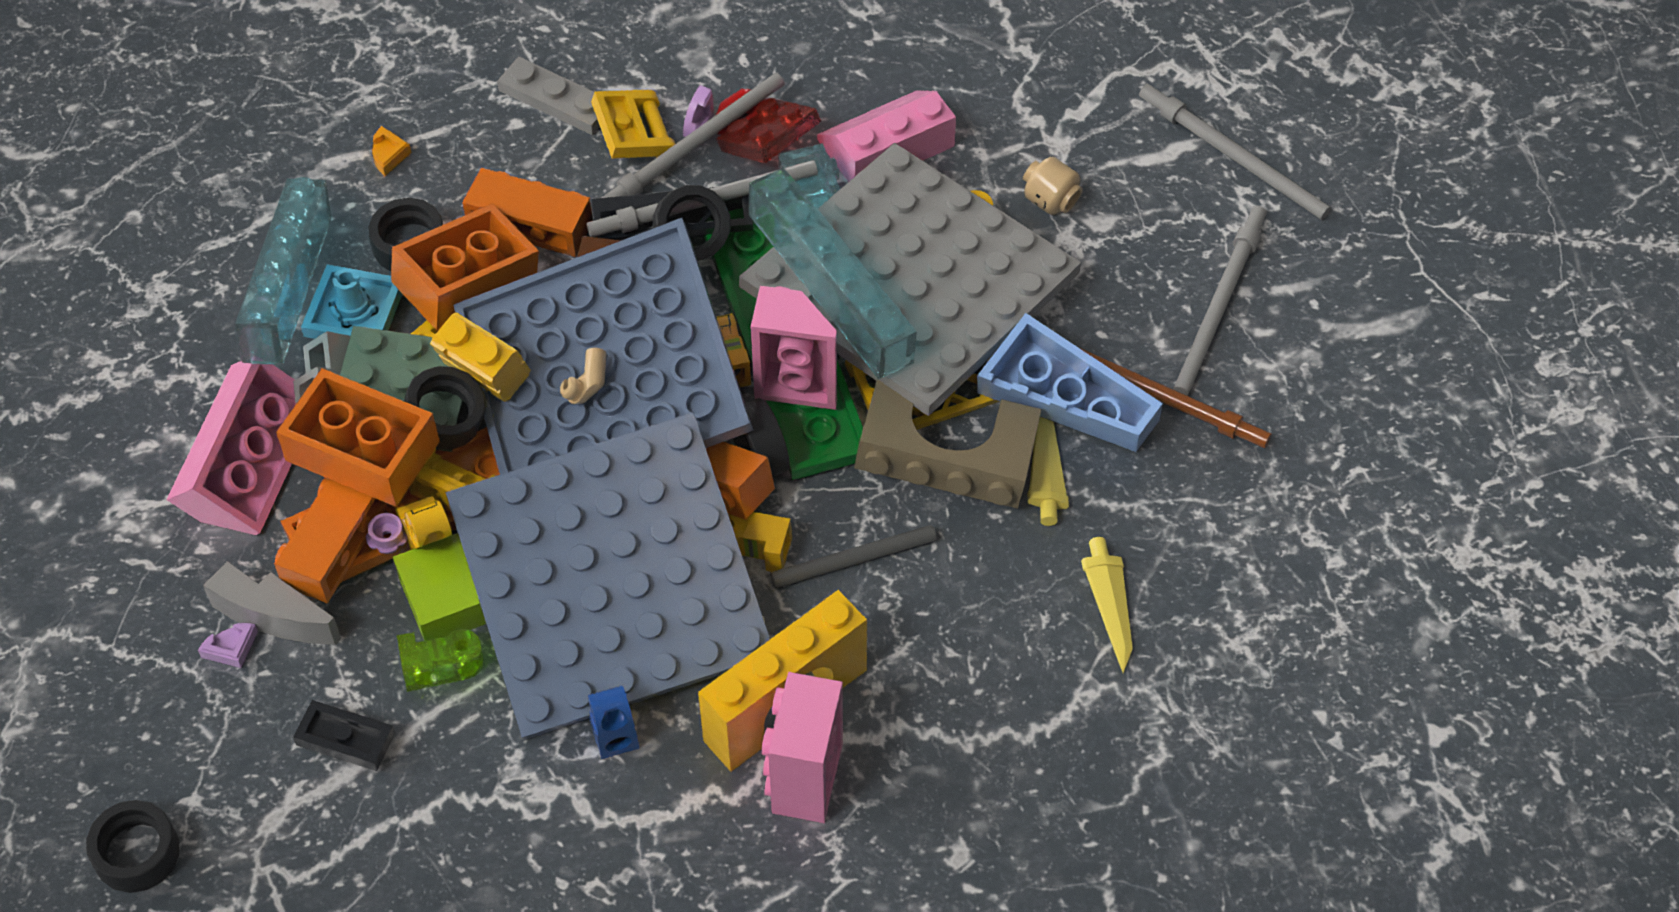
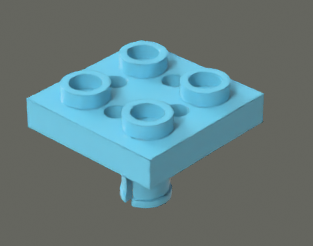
M327 264L302 323L301 330L303 336L315 339L326 331L351 336L353 326L388 331L402 293L391 282V276ZM344 325H346V326L352 325V326L349 327V328H344V327H343Z

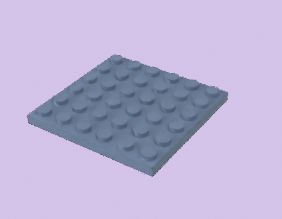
M682 218L453 305L455 312L518 350L523 361L526 362L531 370L526 380L506 402L494 396L490 390L486 391L482 388L485 395L486 408L484 418L500 474L694 412L705 448L754 430L686 224ZM601 348L605 350L607 354L603 388L585 403L571 404L560 393L562 382L565 379L568 380L569 377L577 379L584 373L587 349Z
M694 412L446 492L523 740L589 719L591 709L587 695L623 685L628 703L631 705L721 675L770 640Z

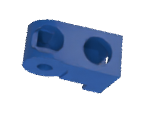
M623 685L587 695L591 709L589 720L601 759L639 749L636 729ZM627 737L620 742L609 744L610 741L616 738Z

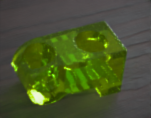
M458 629L448 634L446 638L441 637L416 642L414 632L397 635L407 692L475 677L483 667L484 659L481 642L473 631Z

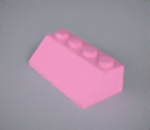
M257 353L231 365L168 495L167 501L202 523L253 535L260 534L292 463L285 461L276 432L296 405L293 384L295 380Z

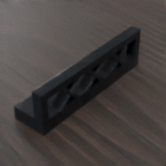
M671 191L591 199L593 221L616 215V210L630 206L633 209H638L659 203ZM750 195L724 201L728 211L743 208L744 218L730 219V232L753 230ZM707 206L669 216L668 223L682 218L686 224L689 236L709 235L714 231V217ZM653 221L638 225V229L622 233L619 230L597 236L596 238L622 241L653 229Z

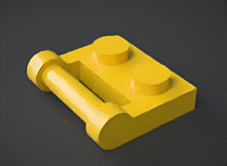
M594 91L591 103L612 159L657 158L675 145V141L668 136L658 107L660 102L655 91ZM639 112L644 113L653 138H648Z

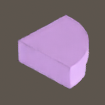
M700 85L696 90L686 113L683 127L684 137L713 118V93L711 89Z
M252 623L233 624V628L226 629L215 636L212 634L207 637L198 652L201 658L242 668L258 633L257 627Z

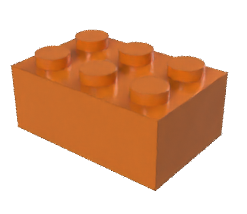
M492 203L392 247L391 282L436 330H439L448 318L455 313L454 304L537 273L539 250Z
M323 368L318 372L276 432L285 461L397 507L440 442L433 413Z

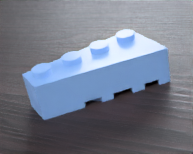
M1027 313L1024 314L977 375V393L997 401L1003 399L1041 409L1040 417L1134 452L1139 449L1160 421L1163 403Z

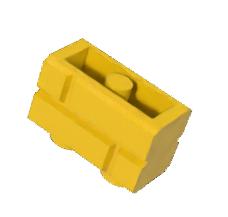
M457 312L448 318L430 343L444 364L468 373L486 391L490 390L494 396L504 402L513 396L531 371L526 362L523 361L518 350Z

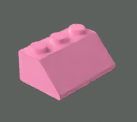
M914 91L817 134V140L849 182L893 143H896L922 161L955 147L956 116L937 91Z
M760 286L751 323L754 399L761 398L768 401L836 410L837 330L802 291L791 290L782 286Z

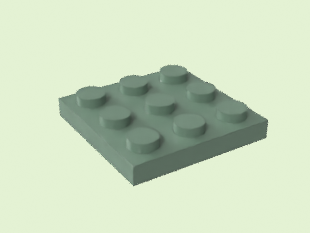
M353 326L340 376L404 401L412 379L423 370L437 366H449L444 364L438 356L439 354L430 345L433 337ZM434 391L422 396L419 408L433 413L435 423L453 426L459 424L464 401L449 392Z

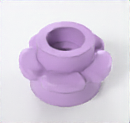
M381 513L375 516L368 525L367 544L372 549H378L380 553L390 554L396 552L398 547L405 545L408 540L402 522L395 514ZM391 533L390 537H384L385 534Z

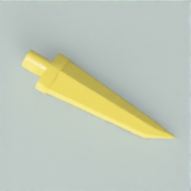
M1040 417L1033 447L1030 487L1027 497L1029 504L1040 507L1041 524L1052 526L1058 521L1057 509H1067L1069 507V497L1066 494L1054 422Z
M1095 537L1089 541L1092 557L1083 558L1081 563L1115 655L1124 673L1133 650L1123 575L1124 565L1122 557L1109 555L1104 537Z

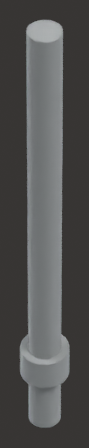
M775 72L635 174L628 173L616 182L617 187L601 198L642 193L643 186L784 86L783 78Z
M1148 83L1142 87L1139 96L1159 109L1162 117L1173 124L1178 122L1319 219L1323 220L1329 214L1330 206L1186 110L1187 106L1174 96L1167 97Z
M812 160L710 189L715 191L723 201L817 176L818 170L815 161ZM686 200L678 203L672 209L670 216L702 208L706 205L696 200ZM658 203L638 209H633L630 206L616 210V215L587 222L590 237H597L619 230L622 233L637 230L638 225L653 221L652 217Z
M1253 206L1245 225L1238 229L1233 241L1234 251L1174 385L1173 390L1188 396L1247 258L1249 254L1255 252L1260 241L1259 231L1267 214V211L1261 206Z

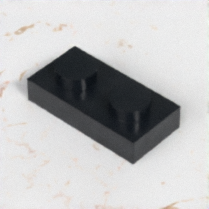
M312 700L293 739L296 746L377 771L394 738L395 731L393 725Z

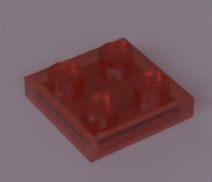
M768 98L757 104L756 110L748 116L732 122L727 127V131L716 138V141L722 152L767 163L822 121L816 108Z

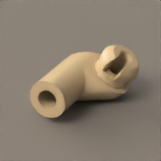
M601 348L587 349L584 373L577 379L569 377L568 380L565 379L562 382L560 393L571 404L585 403L603 388L607 354L605 350Z

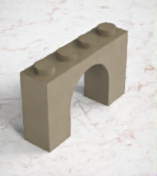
M877 379L859 442L855 469L1018 509L1027 477L1041 409L1001 399L993 433L985 443L969 450H949L938 447L923 438L916 430L912 421L914 404Z

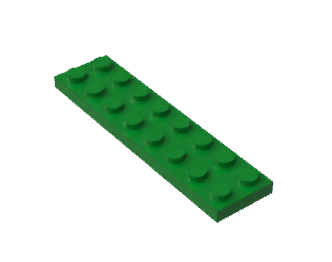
M776 199L751 205L753 230L730 232L725 245L715 255L711 256L731 312L735 317L744 348L747 350L752 370L751 323L757 299L739 287V276L789 234ZM743 208L729 211L730 219L744 218ZM712 234L704 235L706 242L711 238ZM838 360L836 410L765 400L774 413L783 433L789 455L790 467L788 470L792 480L855 464L863 426Z

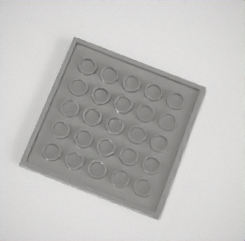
M893 143L739 276V287L756 299L760 286H782L791 290L802 291L837 330L838 355L876 381L878 379L913 403L915 408L929 416L997 351L1025 313L1034 317L1080 273L1081 262L904 148Z

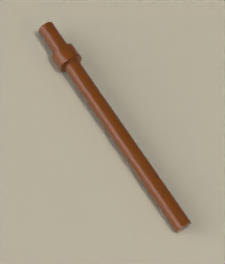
M1080 348L1158 401L1218 427L1219 433L1232 439L1238 436L1264 449L1267 447L1272 434L1243 421V416L1230 410L1222 412Z

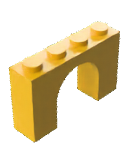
M837 590L698 692L703 742L732 772L762 749L766 716L773 705L777 687H785L788 672L803 675L812 672L815 677L841 681L843 688L867 671V619Z

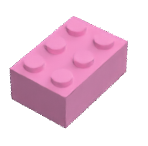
M788 672L785 687H777L772 705V714L776 715L774 728L766 729L762 744V755L766 756L763 775L767 776L764 795L771 796L773 814L825 823L843 746V685L841 681Z

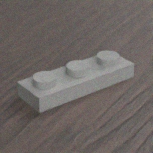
M518 56L497 80L500 92L588 134L593 135L600 127L591 103L594 91Z

